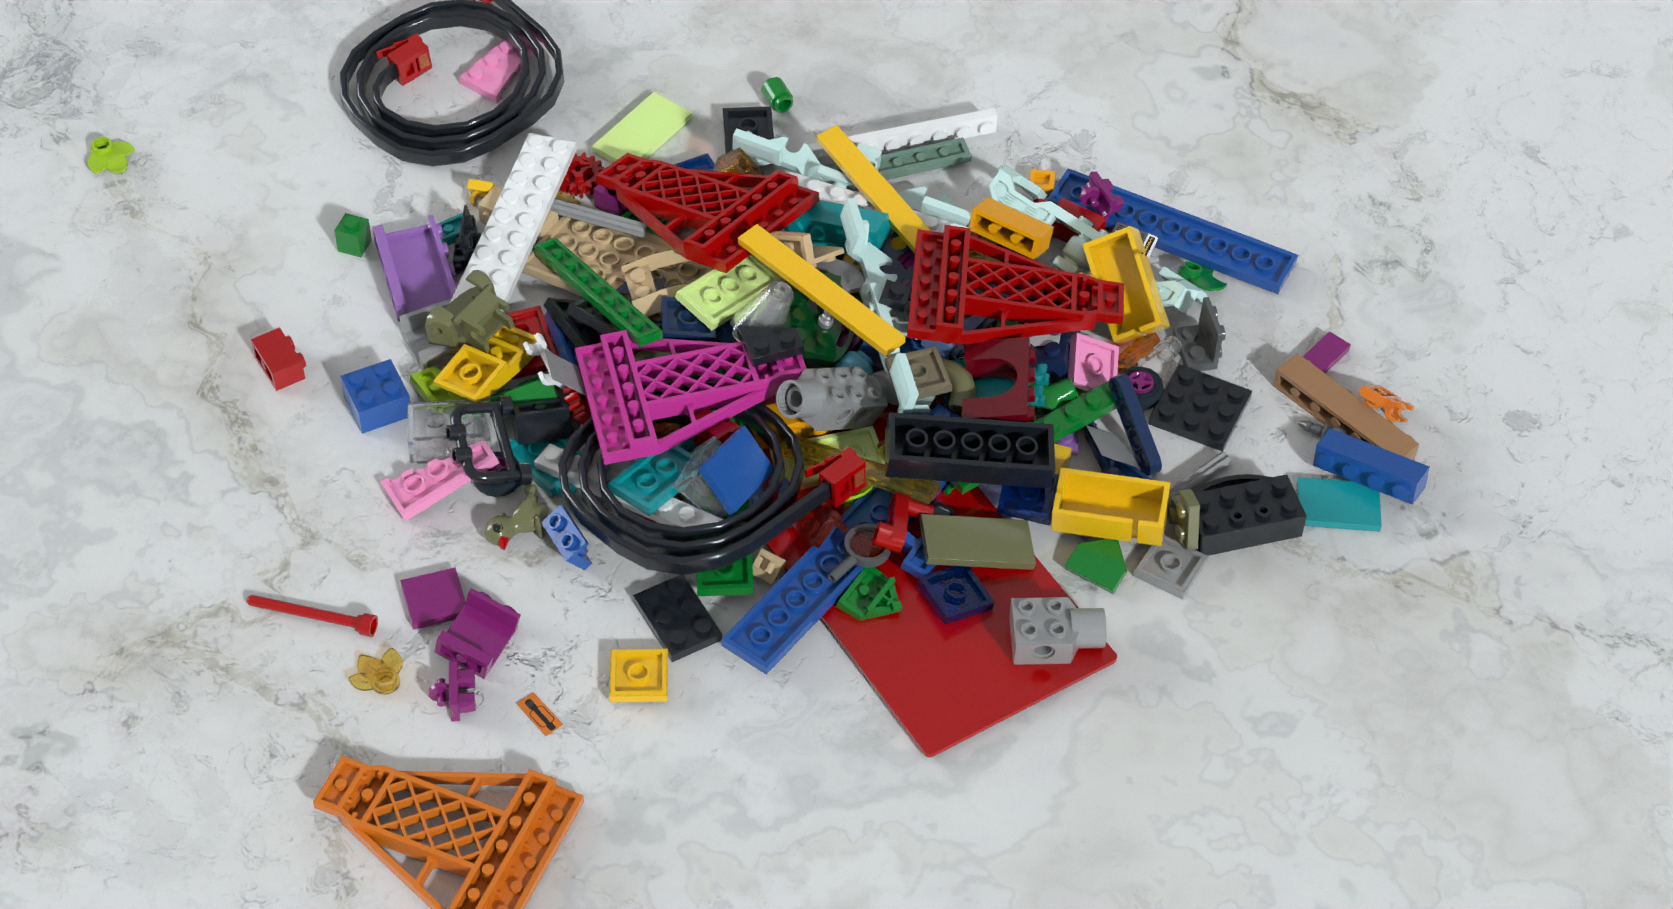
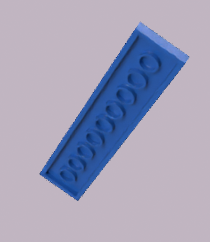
M1068 168L1047 198V201L1057 205L1064 198L1096 213L1091 205L1084 206L1079 199L1082 193L1081 188L1088 183L1090 177ZM1112 186V194L1120 195L1124 200V204L1120 212L1111 213L1109 219L1106 220L1105 229L1113 231L1117 222L1134 227L1158 237L1154 246L1157 249L1275 294H1279L1297 263L1298 254L1117 186Z
M884 472L873 483L872 490L858 498L721 639V646L767 675L846 592L864 569V567L854 565L835 583L831 582L827 577V574L846 558L844 541L848 531L860 524L877 525L878 522L887 523L889 503L895 491L909 495L913 500L929 505L936 497V490L917 479L885 477ZM908 516L907 527L915 520V517ZM861 534L854 537L850 542L851 550L861 557L870 558L883 553L885 548L872 545L874 534Z

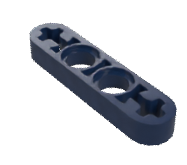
M1126 374L1111 377L1109 379L1110 393L1140 471L1147 476L1160 472L1162 469L1161 458L1130 378Z

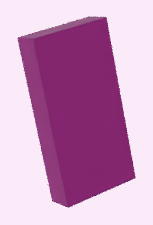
M1329 331L1303 357L1326 373L1350 350L1351 344Z

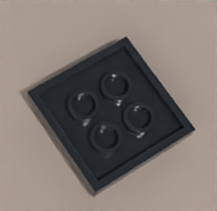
M1178 364L1161 398L1151 413L1148 424L1223 452L1251 399L1252 390Z

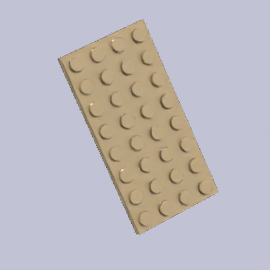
M564 216L536 243L538 244L556 237L615 290L626 281L621 269L622 266L656 253L675 250L661 237L648 232L641 238ZM534 247L532 248L522 273L583 297L534 253ZM696 262L679 263L651 271L654 280L666 279L664 287L689 284L707 273L705 265ZM620 293L628 301L630 300V296L628 294ZM659 313L648 317L651 321L661 320Z

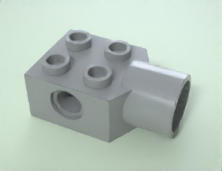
M1068 597L1011 598L1009 624L1013 665L1071 664L1078 648H1105L1106 615L1104 608H1076Z

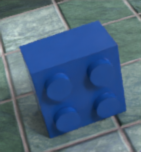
M391 359L340 376L344 398L362 434L413 416L410 395Z

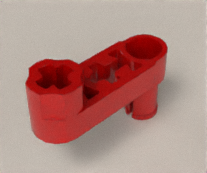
M895 491L889 503L887 523L878 522L872 538V545L900 553L906 540L908 516L920 519L921 514L933 515L934 505L913 500L911 496Z

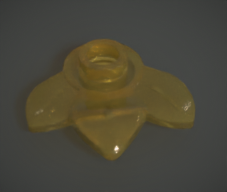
M394 648L388 649L381 660L360 654L357 665L359 673L348 678L352 686L358 690H374L383 695L391 694L400 686L399 672L403 667L402 658Z

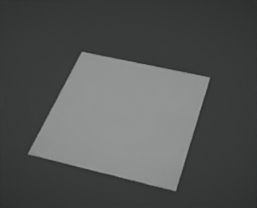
M545 350L552 379L586 396L579 367Z
M1087 426L1102 456L1139 468L1124 438Z

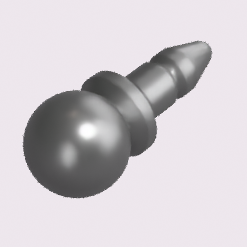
M1311 421L1298 422V425L1305 431L1321 436L1320 440L1330 428L1347 434L1342 427H1331L1328 423L1323 427Z

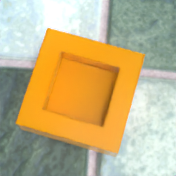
M1031 169L1030 181L1041 187L1047 195H1050L1054 190L1055 171Z

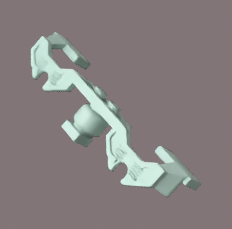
M737 128L733 134L732 150L746 157V162L755 166L767 164L780 165L794 170L798 174L861 193L845 173L821 165L807 144H803L800 151L792 153L786 149L789 140L787 137L768 140L754 135L750 131H743ZM858 143L857 148L878 170L882 151ZM925 186L897 192L912 210L969 227L972 211L956 207L947 194L943 193L940 200L925 196L928 189Z
M1001 163L997 169V175L988 187L992 199L1046 224L1052 225L1054 221L1061 223L1079 234V236H1072L1063 248L1064 257L1062 258L1057 255L1053 265L1059 271L1073 273L1090 270L1082 244L1109 233L1103 229L1098 232L1092 228L1093 223L1085 217L1080 216L1078 219L1051 201L1034 203L1016 191L1014 185L1036 199L1044 200L1047 194L1037 184ZM1165 266L1159 272V275L1165 280L1162 282L1156 281L1164 307L1174 306L1180 312L1186 314L1195 300L1202 304L1203 298L1208 297L1202 289Z
M846 198L840 218L847 239L845 242L847 254L860 263L866 280L860 290L863 304L907 337L910 301H907L904 312L878 303L886 280L896 282L898 278L897 274H886L879 268L880 266H891L892 259L868 242L869 222L868 220H862L856 199ZM897 348L887 357L879 352L883 368L887 373L885 358L895 356L889 372L899 402L897 412L925 415L930 412L929 407L936 395L917 400L919 393L906 353H900V348Z

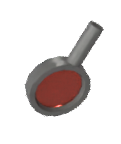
M860 524L848 531L844 541L846 558L827 574L831 582L835 583L854 565L871 568L886 562L891 551L872 545L876 524Z

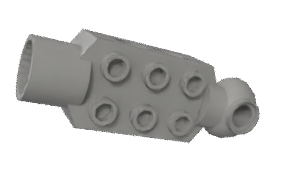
M860 367L805 369L797 380L784 381L779 386L776 394L777 407L784 417L790 419L801 418L816 431L869 427L888 406L887 403L899 406L897 394L889 374L885 370H881L869 375Z

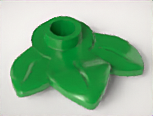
M1184 261L1182 266L1178 268L1177 272L1181 277L1203 290L1219 291L1227 286V283L1221 282L1212 276L1214 270L1195 262Z

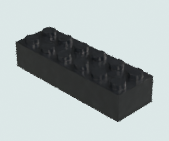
M889 412L885 429V477L1050 488L1055 473L1054 424Z

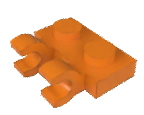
M1363 385L1358 393L1365 398L1363 402L1374 409L1379 407L1384 409L1386 418L1391 422H1407L1408 419L1402 416L1401 411L1406 409L1414 411L1415 409L1411 403L1402 401V398L1381 385Z

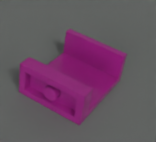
M471 588L468 592L466 604L447 632L442 630L438 636L434 653L451 662L457 661L458 666L464 669H474L475 675L485 679L517 630L521 614L517 613L512 607L502 605L491 599L488 594Z

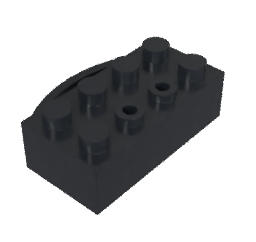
M1253 474L1226 476L1210 481L1193 491L1200 504L1198 549L1195 550L1209 556L1302 537L1307 515L1287 474L1276 477Z

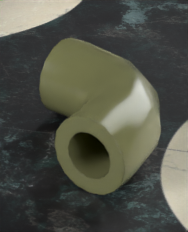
M941 358L952 384L947 409L962 416V399L976 398L977 395L973 377L962 364Z

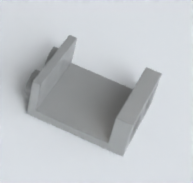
M449 299L400 316L402 334L421 370L432 366L443 370L463 346L460 345L454 348L429 344L426 337L425 323L429 313L436 306L445 308L450 304Z

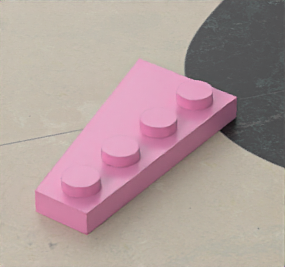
M520 39L524 46L527 48L529 58L533 52L530 50L528 45L522 39ZM502 40L459 76L460 84L497 104L501 98L500 94L510 86V80L514 74L517 75L521 70V59L510 43Z
M485 440L468 446L472 449V462L476 470L486 472L499 464L498 459ZM452 453L451 457L438 460L437 458L427 462V467L417 471H413V469L404 471L401 477L394 480L386 478L380 481L405 522L471 481L465 474L462 464L453 463Z

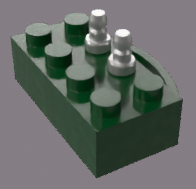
M830 272L823 273L842 288L841 276ZM785 280L780 328H796L804 344L805 354H802L807 369L835 368L848 352L854 332L848 328V337L844 346L838 347L836 343L842 330V323Z

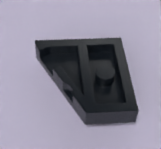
M737 326L738 337L753 367L805 354L804 344L796 328Z

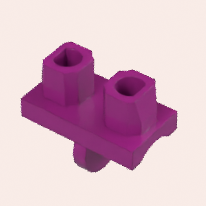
M1097 171L1090 172L1088 183L1081 188L1080 202L1084 206L1091 205L1097 214L1106 217V220H1108L1111 213L1120 212L1124 200L1120 195L1112 194L1113 184L1109 179H1102Z
M457 661L449 662V684L446 683L444 678H439L437 683L429 687L428 695L430 699L437 701L438 706H445L446 701L449 700L451 722L460 721V713L476 711L475 692L460 693V689L475 688L474 669H458Z

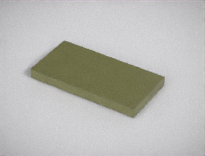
M921 514L919 523L926 564L1034 570L1036 561L1028 520Z

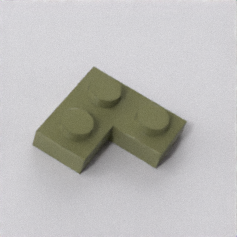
M1192 489L1180 490V495L1171 496L1170 508L1167 511L1168 521L1174 525L1177 539L1179 541L1182 540L1187 551L1198 549L1200 504Z

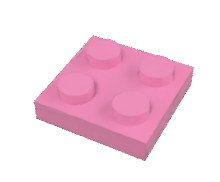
M1079 333L1071 335L1068 378L1072 380L1074 387L1089 392L1109 381L1111 377L1117 376L1119 347Z

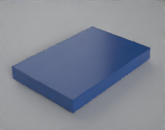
M744 425L738 428L698 468V471L730 515L736 512L772 475L775 468Z

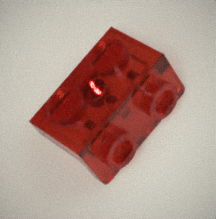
M827 501L792 525L811 545L818 549L835 526L844 532L849 529L842 522L844 516L831 508L832 505Z

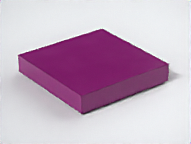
M456 567L400 580L413 630L455 620L466 604Z

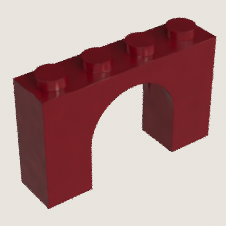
M1030 338L991 339L980 343L965 344V367L973 379L1001 377L1009 379L1015 384L1010 390L998 396L962 399V418L1035 422V407L1031 405V402H1036L1035 386H1032V383H1036V368L1032 364L1037 363L1036 347L1031 348Z

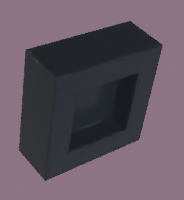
M887 279L878 303L904 312L912 288Z

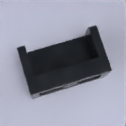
M565 397L513 404V432L518 445L564 439L571 436L570 410Z

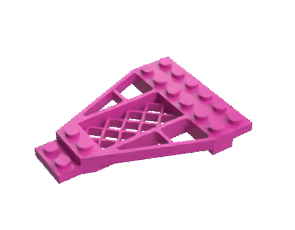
M627 330L600 335L601 343L575 348L604 465L659 455L776 395L781 383L787 380H797L802 372L807 369L802 354L753 367L741 342L721 343L662 338L639 347L628 337ZM632 350L670 352V355L635 362ZM720 368L728 371L725 375L717 373ZM693 373L701 376L698 380L690 378ZM735 375L743 377L741 382L734 380L732 378ZM666 379L674 381L671 386L663 382ZM709 380L716 382L717 384L714 387L707 385L706 383ZM642 384L648 386L644 391ZM682 385L690 387V389L687 392L682 391L679 388ZM656 390L663 393L661 397H657L652 394ZM722 407L698 420L695 419V412ZM683 414L688 415L691 424L661 439H657L652 423L653 420Z

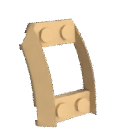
M676 250L656 253L622 266L621 269L628 285L632 304L646 317L659 313L661 316L662 296L675 297L676 292L688 284L676 285L657 291L651 271L669 265L694 261L685 259ZM705 266L707 273L713 270V268Z

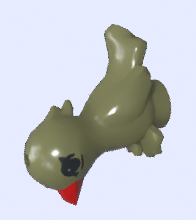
M525 485L524 492L526 498L517 506L511 516H506L503 513L488 521L484 533L489 543L505 550L508 542L518 533L536 531L538 537L543 538L541 522L548 516L547 503H537L539 497L536 493L537 487L535 485Z

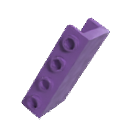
M433 215L428 216L429 223L427 225L386 234L383 225L373 226L375 246L397 321H400L401 315L448 299L451 302L459 282L453 281V277H456L453 262L448 263L447 258L450 257L446 242H441L440 238H443L442 227L440 223H435Z

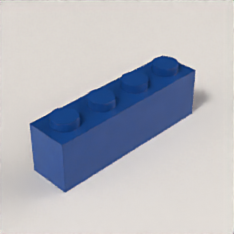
M1331 428L1317 443L1313 466L1411 505H1413L1425 489L1430 466Z

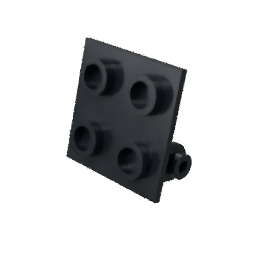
M464 205L460 232L457 233L452 262L456 273L465 271L481 237V233H477L475 217L470 215L467 205Z

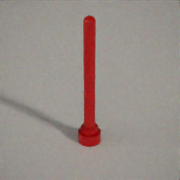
M250 595L246 600L247 604L253 607L352 627L360 635L373 637L378 626V616L369 613L359 614L355 617L256 595Z

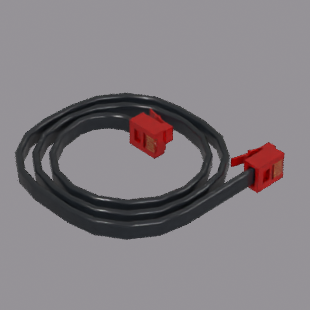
M446 0L430 2L396 17L373 31L351 50L340 71V98L342 106L355 126L377 147L397 159L432 167L465 163L495 150L525 131L555 105L565 82L560 48L547 30L512 0H480L481 2L475 0ZM494 1V2H495L499 7H501L503 10H501V9H499L498 7H496V6L490 4V2ZM461 26L489 31L510 43L521 59L522 73L513 92L493 110L468 121L439 125L411 121L386 108L382 102V96L386 87L394 80L404 86L433 68L429 48L419 36L430 30ZM520 39L528 45L538 59L539 73L531 91L525 97L524 95L531 79L527 48ZM537 39L545 46L555 60L556 68L551 85L542 98L541 96L548 80L544 49ZM387 57L389 65L379 73L373 85V102L375 110L379 114L378 116L366 99V82L375 64L382 58ZM362 60L363 62L356 73L357 98L359 106L369 122L357 111L349 98V82Z
M690 376V378L695 379V380H698V379L700 378V377H692V376ZM666 379L663 383L671 386L674 381ZM709 380L706 384L714 387L717 383ZM645 385L642 386V387H643V391H644L648 386H645ZM682 385L679 389L687 392L690 387ZM656 390L652 395L661 397L663 393ZM760 402L732 418L747 424L755 430L769 446L775 462L774 472L768 488L747 509L719 522L681 527L650 522L625 509L608 487L607 472L610 464L604 465L602 454H600L597 470L602 501L610 512L606 510L589 489L587 473L596 451L600 448L592 416L568 438L558 462L563 502L581 525L614 552L647 570L686 575L719 570L754 553L825 501L835 508L867 486L866 462L857 456L856 451L848 447L841 453L825 458L824 462L811 466L804 471V462L798 436L777 413ZM722 407L695 412V419L698 420ZM685 414L652 421L653 425L667 422L686 426L691 424L688 415ZM729 418L694 436L695 438L692 441L698 446L705 441L711 443L715 449L710 452L713 454L740 426ZM780 437L792 451L795 467L788 488L778 497L785 476V465L779 441ZM584 444L585 446L577 466L582 500L592 514L584 508L570 490L568 473L575 455ZM819 473L820 485L795 502L804 474L808 478Z

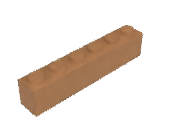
M1297 353L1276 369L1273 387L1322 424L1326 425L1328 423L1331 427H1342L1349 436L1415 461L1419 447L1418 442L1353 395L1351 391L1334 381L1331 376L1314 366L1311 361L1306 360Z

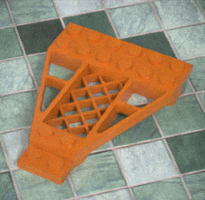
M342 755L315 797L313 804L315 809L341 818L342 825L430 909H445L423 888V885L435 868H441L466 878L448 909H524L582 807L584 795L557 786L555 778L531 769L528 770L527 774L398 771L385 765H367ZM435 784L472 786L466 796ZM483 785L519 786L505 811L475 800ZM402 790L411 794V797L396 802L393 797L394 793ZM429 800L437 803L438 807L423 812L419 806L420 803ZM415 805L417 814L401 819L398 810ZM456 810L464 813L465 817L451 822L448 821L446 816L447 813ZM392 812L395 813L396 821L380 825V816ZM442 816L444 824L428 829L425 820ZM486 821L492 827L475 832L473 824ZM421 822L424 830L407 836L405 827ZM469 826L470 835L455 839L453 830ZM401 829L403 836L393 833L392 831ZM448 832L451 841L434 846L432 837ZM489 838L482 849L479 841ZM427 839L430 846L419 843V841ZM475 843L477 852L461 856L459 847ZM380 846L425 862L416 879L412 878ZM454 849L456 856H453L445 852Z

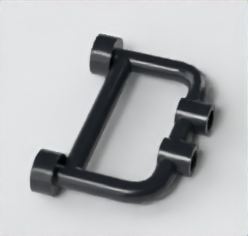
M510 395L498 396L496 402L458 405L450 415L451 425L446 426V438L448 441H455L457 448L452 449V461L454 464H462L465 474L471 480L481 483L516 480L519 486L532 483L531 465L529 463L516 465L503 417H511L513 415V400ZM491 413L506 470L480 472L474 468L472 449L468 447L466 440V427L461 422L463 415Z

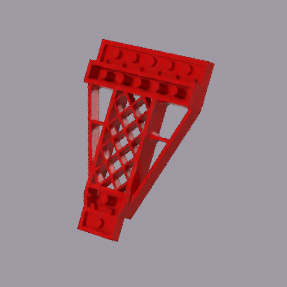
M626 153L596 174V183L598 185L616 190L617 200L685 259L724 273L729 272L751 255V253L738 244V237L756 224L768 233L782 231L820 201L819 192L799 186L797 176L779 170L770 176L684 169L660 160L645 159ZM740 187H750L753 189L749 191ZM654 216L671 222L667 225H663ZM686 227L696 230L684 241L675 235L679 230Z
M945 225L943 233L917 230L907 329L908 338L963 345L980 343L991 339L1031 337L1094 329L1095 321L1122 325L1124 318V283L1099 280L1086 274L1059 271L970 235V228ZM969 249L1002 262L968 258ZM992 282L996 287L992 288L988 284ZM1019 286L1022 291L1018 292L1014 288ZM979 289L983 293L978 295L974 290ZM1045 290L1049 294L1045 296L1040 291ZM1005 292L1009 297L1005 299L1000 294ZM1031 296L1036 301L1031 302L1027 298ZM1057 300L1061 305L1057 306L1053 301ZM964 315L995 318L999 320V327L965 331L963 330ZM1009 320L1029 324L1005 326V321Z

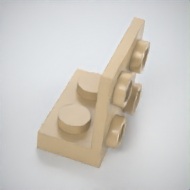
M782 231L770 233L815 268L817 263L836 260L835 256L844 253L843 247L813 245L810 233Z

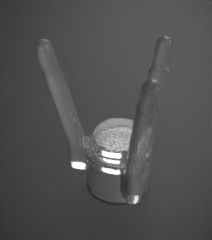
M1166 336L1159 345L1132 367L1142 366L1155 356L1162 362L1171 361L1163 381L1165 390L1177 363L1181 360L1179 353L1181 352L1182 344L1176 337Z

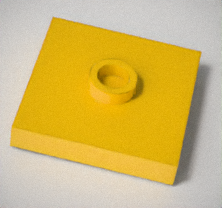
M668 648L611 649L610 702H668Z

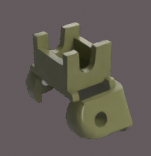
M473 270L465 279L476 287L460 294L445 308L436 306L429 313L425 323L426 337L429 344L457 348L468 342L479 350L488 353L490 351L488 341L503 326L509 329L514 327L513 319L501 311L508 312L510 310L509 303L496 296L494 284L485 272Z

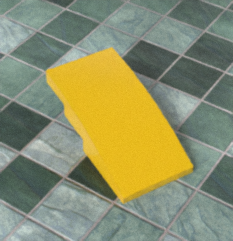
M503 326L488 341L490 349L488 353L479 350L473 345L468 346L464 344L433 381L434 385L478 403L510 381L532 360L534 356L526 352L523 343L527 341L529 344H535L537 340L533 334L516 327L509 329Z

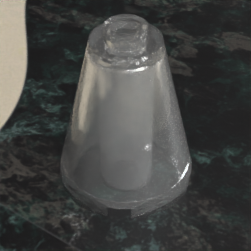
M774 281L741 308L730 322V326L732 325L734 329L732 332L734 338L741 342L737 334V326L739 325L784 328L794 298L791 287L785 282Z

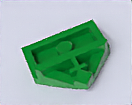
M1113 539L1078 544L1064 565L1065 569L1111 594H1114L1127 573L1119 541Z
M864 567L840 598L836 607L858 620L900 612L902 605L901 601H898L894 585L895 577L889 578L874 567Z

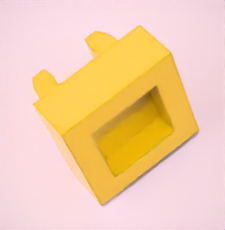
M469 179L467 189L471 192L470 203L476 206L477 199L485 197L496 185L492 182Z

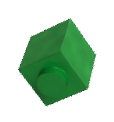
M345 213L334 230L338 252L361 258L372 241L369 219Z

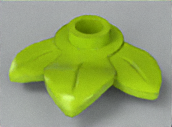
M98 137L93 140L90 147L91 156L87 160L88 167L94 174H98L105 169L111 173H122L128 168L125 156L132 154L135 148L125 141L112 142L108 137Z

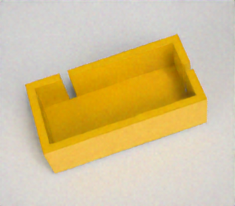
M1128 226L1082 244L1093 278L1124 283V318L1122 325L1108 324L1113 342L1123 345L1144 337L1143 333L1150 335L1170 327L1148 257L1141 254L1146 252L1138 229Z
M1061 467L1052 510V531L1131 542L1132 538H1137V543L1162 546L1171 482Z

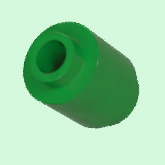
M773 77L764 82L761 92L772 109L779 113L788 111L793 106V95L783 80L779 77Z

